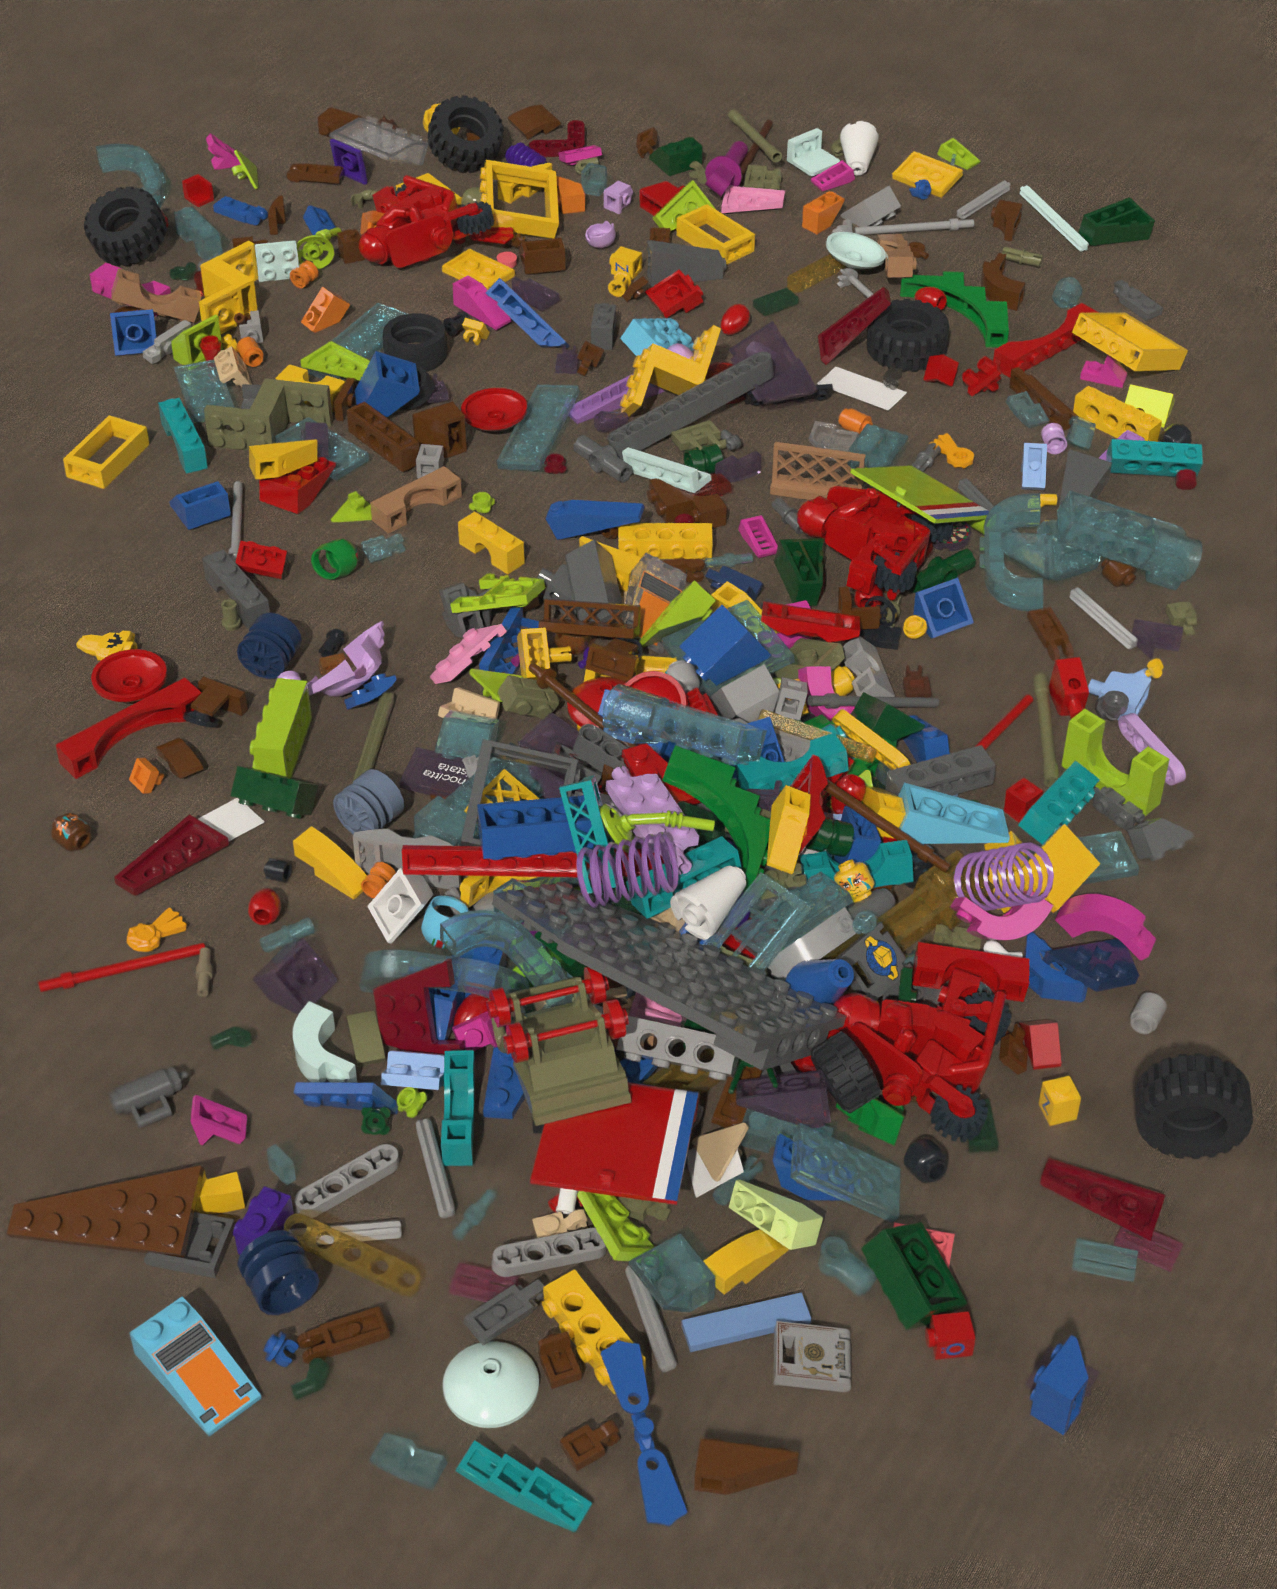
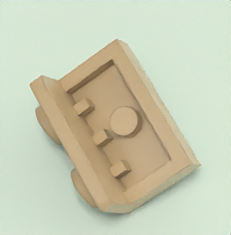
M457 687L454 689L452 702L440 706L438 716L447 719L448 723L462 724L468 726L470 731L481 733L496 725L500 702Z

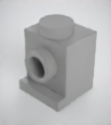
M421 444L416 458L417 478H421L443 466V446Z
M781 678L779 695L775 705V715L784 720H800L808 693L807 682Z

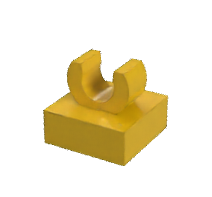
M468 318L464 319L462 326L466 331L463 335L465 342L468 343L472 336H474L473 342L475 345H479L481 339L487 340L490 332L483 322Z

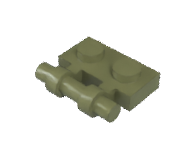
M748 165L744 187L780 190L781 171L779 169L767 170V166Z
M711 420L671 432V440L681 451L696 447L701 450L702 446L700 445L716 443L720 450L727 448L726 439L719 441L721 439V431Z

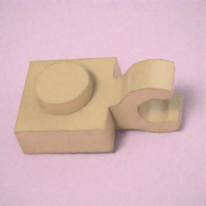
M584 1209L575 1210L566 1218H563L562 1212H557L532 1219L536 1238L588 1228Z

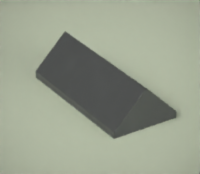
M592 540L566 554L565 561L574 600L623 604L612 555L596 540ZM576 607L578 620H584L589 616L583 607ZM600 609L595 613L601 622H608L612 618V615L606 609ZM623 611L619 617L626 624L625 612Z

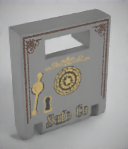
M776 1321L774 1328L773 1384L837 1392L850 1391V1330ZM794 1342V1364L782 1363L783 1348L792 1349Z

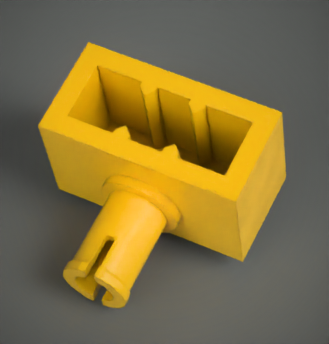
M546 628L521 629L517 635L521 676L523 678L538 679L529 671V665L532 663L537 664L544 670L549 669L550 663L571 662L570 646L548 647Z

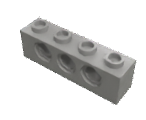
M628 1016L629 1025L626 1026V1036L619 1038L617 1050L624 1053V1059L640 1062L641 1057L651 1059L652 1065L662 1068H669V1064L681 1066L680 1071L697 1075L698 1070L709 1072V1078L726 1081L727 1076L734 1077L739 1058L714 1046L715 1034ZM649 1036H656V1047L652 1050H645V1039ZM678 1042H684L686 1045L684 1054L679 1057L673 1056V1046ZM707 1048L713 1049L714 1058L708 1063L701 1062V1052Z

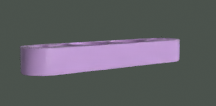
M1135 713L1119 718L1118 725L1121 733L1139 753L1149 746L1170 759L1165 779L1168 785L1172 786L1185 781L1186 773L1181 762Z

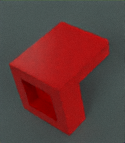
M199 174L182 181L184 198L195 206L200 207L214 201L212 183Z
M944 354L930 356L923 380L926 382L939 381L946 386H953L959 362Z
M1022 778L1006 789L1004 812L1020 823L1029 809L1043 795V790L1026 778Z

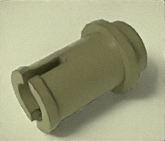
M226 599L221 602L223 613L221 622L222 626L228 631L237 630L241 624V619L237 615V604L232 599Z

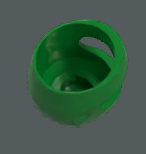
M337 539L321 544L311 556V563L315 572L325 579H337L348 576L354 571L359 560L356 547L346 539ZM321 550L326 551L329 564L337 570L335 573H329L322 568L319 562Z

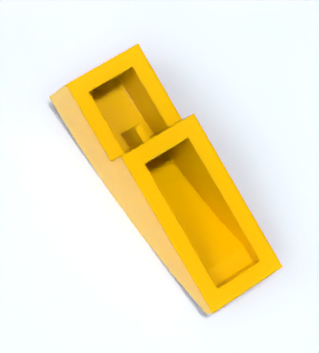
M551 163L532 166L535 168L552 170ZM497 181L498 199L510 204L522 195L529 198L543 188Z
M311 826L293 840L295 856L312 866L315 876L353 900L363 893L361 883L367 875L349 855L328 837Z
M204 1170L195 1209L196 1213L216 1214L245 1208L237 1172L207 1179Z
M759 1229L730 1242L703 1261L702 1276L725 1295L741 1281L747 1284L790 1249Z

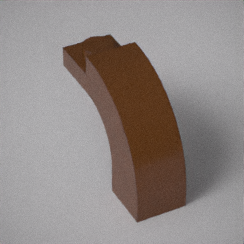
M998 253L995 260H991V262L984 261L981 287H985L988 300L1007 302V309L1017 311L1024 299L1026 283L1009 279L1003 275L1007 254Z

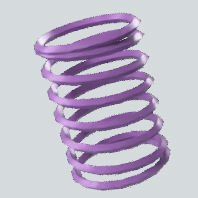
M658 832L657 836L648 834L645 839L635 837L632 842L623 839L619 845L615 842H609L606 848L602 845H596L593 850L584 847L577 855V876L580 889L585 901L592 908H597L598 904L606 906L609 897L614 903H619L621 895L628 901H631L634 896V890L640 898H644L647 893V887L651 894L657 896L660 885L667 893L674 892L678 885L676 856L669 838L663 832ZM660 837L663 838L668 848L669 855L671 858L672 870L666 850L660 841ZM650 839L654 840V855L648 845ZM637 842L642 844V860L635 847ZM623 845H628L630 847L629 862L624 851L622 850ZM611 847L617 850L616 864L609 852ZM598 850H602L604 852L603 865L599 857L597 856ZM660 852H661L662 858H663V860H664V864H665V868H666V873H667V879H666V877H665V874H664V871H663V868H662V863H661V858H660ZM584 854L590 860V877L596 902L591 901L585 887L582 873ZM647 854L653 870L655 889L650 880ZM634 856L641 876L642 892L635 874ZM621 858L628 877L629 894L623 881ZM608 860L615 878L616 897L609 879ZM601 880H602V884H603L604 900L601 898V896H602Z
M1032 842L967 854L960 859L954 875L956 893L959 898L965 897L961 888V876L964 867L970 861L965 876L966 889L971 900L985 911L1041 902L1050 893L1054 879L1053 866L1048 854L1040 846ZM1029 850L1035 851L1042 858L1047 869V887L1040 896L1043 883L1041 866ZM1019 851L1026 853L1033 860L1038 871V888L1031 897L1034 883L1032 868L1026 857ZM1016 855L1024 862L1028 870L1030 881L1026 895L1023 894L1025 884L1023 870L1015 858ZM978 859L974 874L975 887L979 897L986 905L980 903L975 898L970 887L971 869ZM1000 860L1003 862L1002 867L999 864ZM983 862H985L983 872L984 886L991 901L986 899L979 886L978 875ZM1013 862L1019 871L1020 890L1016 886L1012 870ZM989 867L991 868L993 875V884L995 887L994 895L991 892L988 884L987 873ZM1006 867H1007V869H1008L1009 881H1010V883H1011V890H1010V888H1009V886H1008V883H1007V881H1006ZM997 869H998V871L1000 872L1001 878H1002V883H1003L1002 892H1001V890H1000V888H999L1000 885H999V878H998V874H997Z

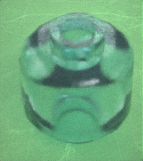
M1073 277L1060 279L1052 294L1053 301L1060 308H1073L1080 299L1083 291L1082 286Z

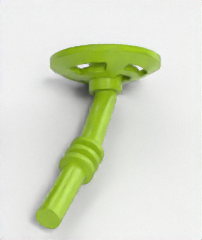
M339 227L330 230L323 229L316 232L315 235L299 240L297 242L299 265L304 262L301 259L303 256L306 260L313 261L317 269L327 266L334 257V248L329 240L337 236V233L342 232ZM304 242H307V243L303 246V250H299V247H300ZM323 250L328 251L327 256L320 261L319 257L323 254Z
M604 804L600 807L603 823L617 845L623 839L630 842L633 841L632 829L635 828V825L665 824V827H668L670 824L671 828H674L676 825L677 829L688 827L713 831L715 824L714 820L683 816L682 812L677 815L676 811L671 814L670 810H667L666 813L622 815L609 804ZM610 810L614 813L613 818L610 815ZM623 845L622 850L629 853L630 847Z

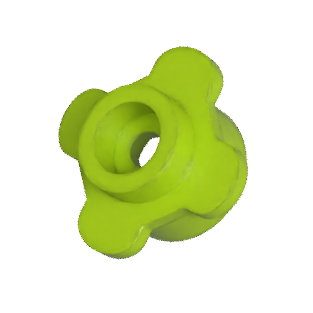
M478 492L473 495V502L469 504V509L480 513L490 512L491 505L495 504V499L491 498L486 492Z
M404 1088L397 1097L398 1110L401 1112L405 1111L409 1118H414L423 1107V1103L426 1102L427 1094L425 1092H418V1088Z

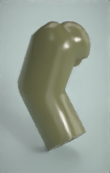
M597 157L579 160L575 166V171L580 175H584L589 168L598 167Z

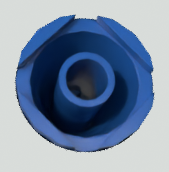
M806 960L792 967L787 974L785 982L789 983V988L796 992L803 991L811 994L814 997V1001L833 1005L852 983L854 972L851 965L845 960Z

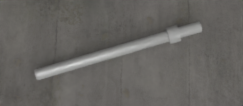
M958 218L949 219V221L855 227L854 233L870 235L942 229L957 231L959 228L974 227V220H958Z
M240 481L234 483L231 548L228 551V555L234 562H236L241 540L243 484Z

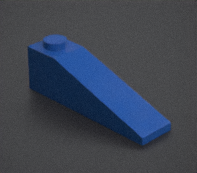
M587 500L557 501L551 504L545 519L556 539L560 540L639 522L645 507L642 503Z

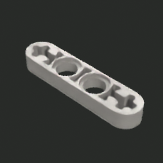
M389 1144L377 1146L301 1189L295 1196V1206L298 1215L306 1219L317 1217L392 1174L399 1166L397 1149ZM359 1169H363L368 1172V1174L363 1178H355L354 1176H352V1174ZM332 1184L343 1186L342 1190L336 1193L327 1191V1188ZM305 1201H309L310 1203H313V1202H314V1204H313V1205H309L308 1203H305V1204H304V1202H305Z
M587 1228L499 1246L493 1252L491 1265L494 1273L497 1275L511 1277L599 1259L605 1255L607 1247L596 1228ZM589 1241H594V1243L599 1244V1246H594V1244ZM559 1245H568L573 1251L569 1254H563L557 1250V1247ZM536 1250L540 1251L544 1257L534 1260L528 1257L527 1253ZM506 1258V1260L511 1263L506 1264L505 1261L501 1259Z

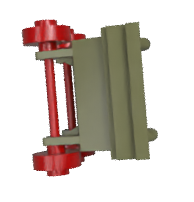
M589 967L584 968L585 980H581V977H574L505 994L502 987L489 990V1000L486 1001L489 1018L492 1021L496 1044L500 1052L512 1055L514 1060L513 1067L521 1084L535 1126L631 1103L626 1073L615 1055L614 1046L611 1038L614 1040L626 1036V1026L629 1025L626 1009L621 1008L617 999L606 1001V991H609L607 977ZM570 994L574 996V1002L526 1014H523L520 1006ZM603 1003L604 1014L601 1015L600 1011L594 1006L595 1004Z

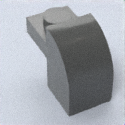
M460 582L439 590L445 610L442 612L443 618L455 636L463 638L464 633L472 628H484L479 610L452 613L450 604L458 597L467 596L464 583Z

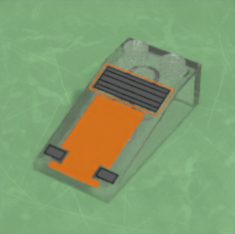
M648 553L644 554L631 572L625 604L641 605L640 635L634 638L638 641L670 602L684 590L687 574L680 569L674 568ZM624 610L622 621L625 624H633L634 611ZM667 640L646 647L662 654Z

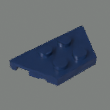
M1119 939L1047 951L1043 958V961L1048 965H1051L1052 962H1057L1066 967V975L1082 982L1085 986L1096 992L1136 984L1140 976L1128 948Z

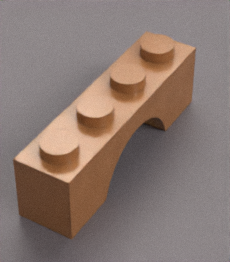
M902 234L877 235V243L886 252L885 273L887 277H913V270H916V257H913V252L910 251V246H908L907 240H904Z
M119 268L111 289L112 301L120 305L127 304L140 310L153 309V312L161 316H171L180 321L187 320L193 323L199 310V301H201V291L184 286H179L174 292L167 295L150 293L142 286L139 274Z
M443 466L370 502L372 521L389 534L407 525L406 514L414 506L425 503L445 506L461 498V479Z

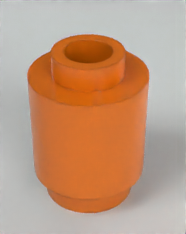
M244 337L237 343L236 350L246 365L257 367L262 363L263 352L254 338Z
M853 408L844 409L838 420L843 429L860 437L869 434L873 426L870 416Z

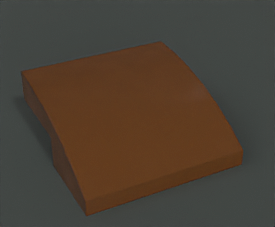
M543 105L530 106L507 117L510 124L527 140L540 131L546 135L561 124Z

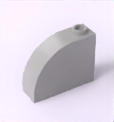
M842 908L766 960L764 963L767 968V977L773 980L786 981L787 974L793 966L802 961L821 959L859 932L860 928L846 908Z

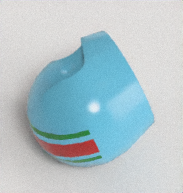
M434 897L426 909L421 926V931L426 941L440 949L451 948L460 943L464 938L467 928L468 907L454 897ZM440 905L453 907L461 913L462 917L451 918L437 912L434 907Z

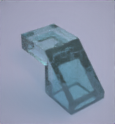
M1072 416L1069 421L1071 427L1066 436V441L1081 448L1089 449L1096 424L1078 416Z

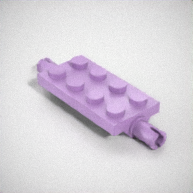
M622 766V770L620 767L613 770L612 777L614 780L606 781L605 790L622 815L666 813L667 810H670L671 814L676 811L677 815L682 812L657 774H644L632 777L628 769ZM665 824L635 825L632 831L636 837H641L642 839H645L648 834L657 836L658 832L666 834L674 849L678 875H681V871L683 874L690 871L692 865L683 852L687 847L698 845L699 835L694 828L681 827L677 829L676 825L674 828H671L670 824L668 827H665ZM660 837V841L666 850L669 862L671 864V858L669 855L668 848L663 838ZM650 839L648 845L652 852H654V840Z

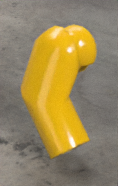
M230 334L224 335L221 338L224 350L232 346L237 352L236 340Z
M1034 494L1028 499L1027 507L1031 511H1038L1045 505L1056 506L1057 494Z

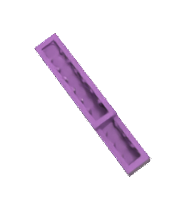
M629 376L565 409L566 414L579 424L622 408L620 401L623 395L627 394L628 387H626ZM649 383L644 399L668 390Z

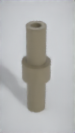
M209 948L200 949L199 964L196 966L197 994L201 997L208 995L209 980L212 979L213 967L210 964L211 950Z

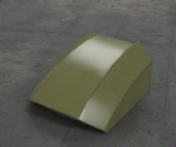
M799 638L780 659H777L772 664L776 678L798 679V669L811 666H831L832 671L845 659L843 646L839 643Z

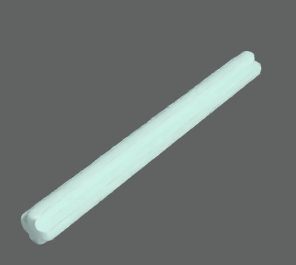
M1028 185L1020 188V195L1080 252L1088 249L1089 243Z

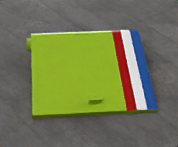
M914 466L852 468L850 471L854 476L933 523L962 521L983 535L991 533L997 524V515Z

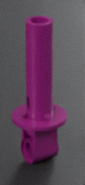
M734 142L725 156L713 158L706 167L705 176L707 181L705 185L719 196L725 192L728 186L738 187L741 182L742 171L740 164L748 153V147L744 142Z

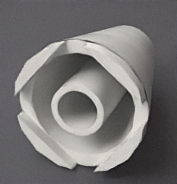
M856 121V124L853 125L849 123L842 129L840 134L846 164L854 170V175L866 173L879 140L876 128L868 122Z
M726 866L675 893L670 900L674 916L678 921L683 918L688 924L685 929L697 938L707 940L715 935L746 887L744 872L738 867Z

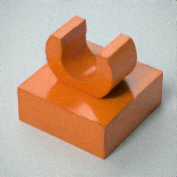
M137 758L129 781L143 794L152 792L154 785L162 783L164 774H159L157 768L146 758Z

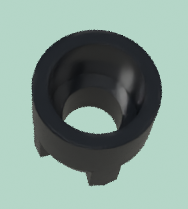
M269 858V861L263 868L266 875L265 878L287 883L292 874L291 862Z

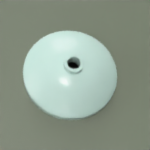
M836 232L827 238L826 248L829 253L848 268L870 269L883 264L885 261L886 252L883 247L863 235L851 232Z
M489 1341L485 1345L476 1343L463 1349L451 1360L443 1378L444 1398L453 1414L470 1425L482 1428L502 1427L519 1420L531 1409L539 1391V1375L533 1360L520 1348L500 1341ZM489 1370L495 1371L494 1373H491V1374L486 1373V1371H489Z

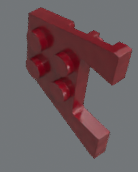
M445 959L435 965L424 967L414 973L382 983L373 989L383 1044L407 1052L445 1055V1051L465 1050L464 1040H437L428 987H451L455 984L451 959Z

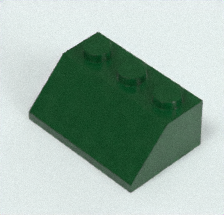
M922 1222L884 1229L861 1248L866 1257L867 1264L876 1275L883 1293L888 1297L897 1313L898 1320L903 1324L906 1331L930 1324L932 1315L952 1313L968 1303Z

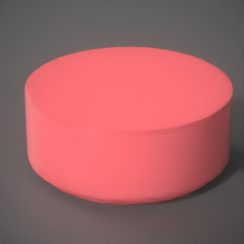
M502 252L497 255V262L514 268L517 265V256L512 252Z

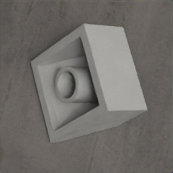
M889 185L841 214V217L845 220H851L853 224L859 227L877 226L883 222L882 217L887 220L896 214L894 210L901 207Z

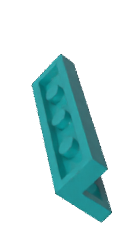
M595 775L584 777L580 782L560 786L559 790L576 854L578 855L587 840L595 845H602L606 848L609 842H612V838L600 814V807L603 804ZM582 788L585 800L581 807L570 802L567 791ZM585 804L587 806L588 812L583 810ZM572 809H574L575 811H577L575 817H574V815H573ZM579 814L584 815L591 821L592 827L587 834L576 826L575 821ZM592 831L594 832L595 839L590 836ZM579 835L584 838L582 843L580 841ZM611 847L609 852L616 864L615 849ZM598 850L599 853L597 856L600 857L603 865L604 852L602 850ZM584 855L582 873L585 887L589 894L594 893L589 875L590 868L588 870L586 862L590 864V860ZM608 860L609 879L611 887L615 888V878Z

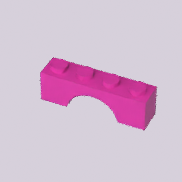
M104 263L90 273L92 291L112 299L111 289L119 267ZM156 281L142 284L147 291L156 295L171 293L169 286Z

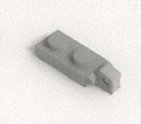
M183 320L155 338L154 344L143 351V358L154 364L164 356L171 354V341L181 332L191 328V323Z

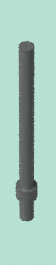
M826 693L824 696L809 695L807 702L809 706H824L825 708L836 709L839 706H856L861 696H839L837 693ZM875 697L893 707L937 708L939 706L938 698Z

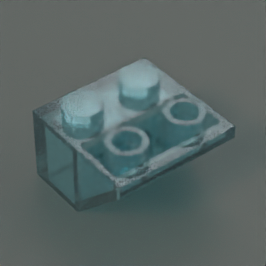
M866 424L850 446L849 452L866 454L865 468L886 467L893 462L907 442L908 436L896 431L880 428L876 425ZM850 460L848 465L851 468H857L860 465V461Z
M450 710L444 716L435 746V753H440L442 757L449 759L465 758L475 755L476 758L479 757L483 739L496 742L499 719Z
M681 1233L629 1261L631 1269L664 1310L689 1313L715 1298L714 1274Z

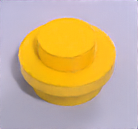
M917 615L908 617L903 626L904 634L911 639L923 636L927 631L926 621Z

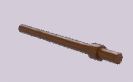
M827 780L828 785L823 789L824 791L897 841L907 840L910 849L918 854L917 858L923 862H930L944 873L949 870L952 864L934 853L935 849L927 844L922 845Z

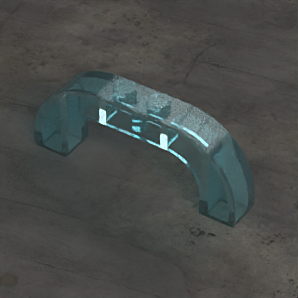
M130 144L96 146L98 164L103 173L117 170H127L136 173L143 184V187L140 189L149 192L159 208L163 205L165 201L164 174L160 172L158 163H154L151 155L146 150Z
M1040 493L1020 494L999 502L990 510L985 519L984 537H979V551H984V554H980V568H984L985 584L988 591L1003 605L1021 611L1043 609V578L1019 577L1008 571L1004 564L1003 539L1008 532L1015 528L1040 526Z
M475 910L457 914L440 923V940L455 958L478 947H493L506 953L534 987L568 979L559 961L547 953L544 945L528 929L523 927L519 921L513 920L505 914L487 910ZM572 994L545 1000L546 1004L541 1010L572 1003Z
M379 950L367 954L364 959L359 983L361 991L373 993V989L382 983L414 973L424 967L440 963L445 959H451L455 984L451 987L428 988L471 993L489 999V990L502 987L505 994L531 987L529 981L524 976L493 963L406 950ZM527 1005L520 1006L522 1013H526Z

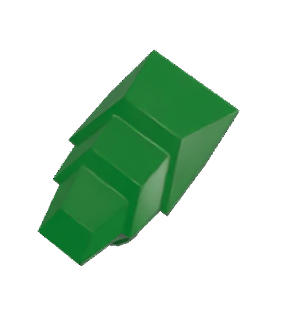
M878 1097L849 1114L836 1103L835 1107L848 1117V1121L858 1126V1130L891 1145H896L905 1117L902 1113L904 1112L903 1105L894 1106L889 1102L886 1105L877 1100Z

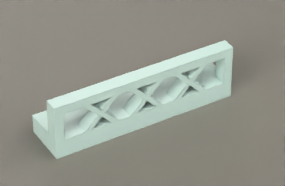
M629 447L622 451L623 460L633 467L634 474L649 479L657 478L674 487L692 493L697 492L711 481V474L698 471L695 468Z

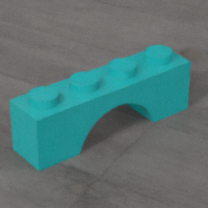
M175 398L159 402L161 424L167 436L172 435L179 460L185 473L207 469L205 447L181 399Z
M835 733L810 740L809 750L802 757L793 761L773 762L761 756L737 764L739 785L743 790L760 795L759 800L781 793L786 785L790 786L812 755L820 758L826 778L849 771L847 750Z
M907 840L880 843L875 854L863 862L866 864L874 880L873 888L913 882L912 853ZM826 851L799 855L800 864L802 865L801 875L805 874L806 882L810 884V897H816V894L822 896L840 892L834 881V875L839 871L838 866L840 864L832 860Z
M474 1050L445 1051L444 1120H442L441 1131L443 1166H473Z

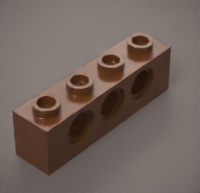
M365 401L346 410L348 431L401 472L416 466L419 441Z

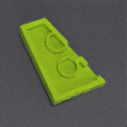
M330 341L301 359V367L341 377L355 378L360 381L370 360Z
M584 1191L577 1193V1197L584 1210L587 1212L614 1260L663 1262L668 1255L662 1246L656 1248L648 1240L650 1236L648 1231L644 1227L638 1228L628 1219L630 1212L615 1196Z

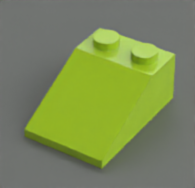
M694 580L670 602L639 640L642 648L682 635L687 629L693 631L701 621H704L712 613L713 610L710 607L716 600Z

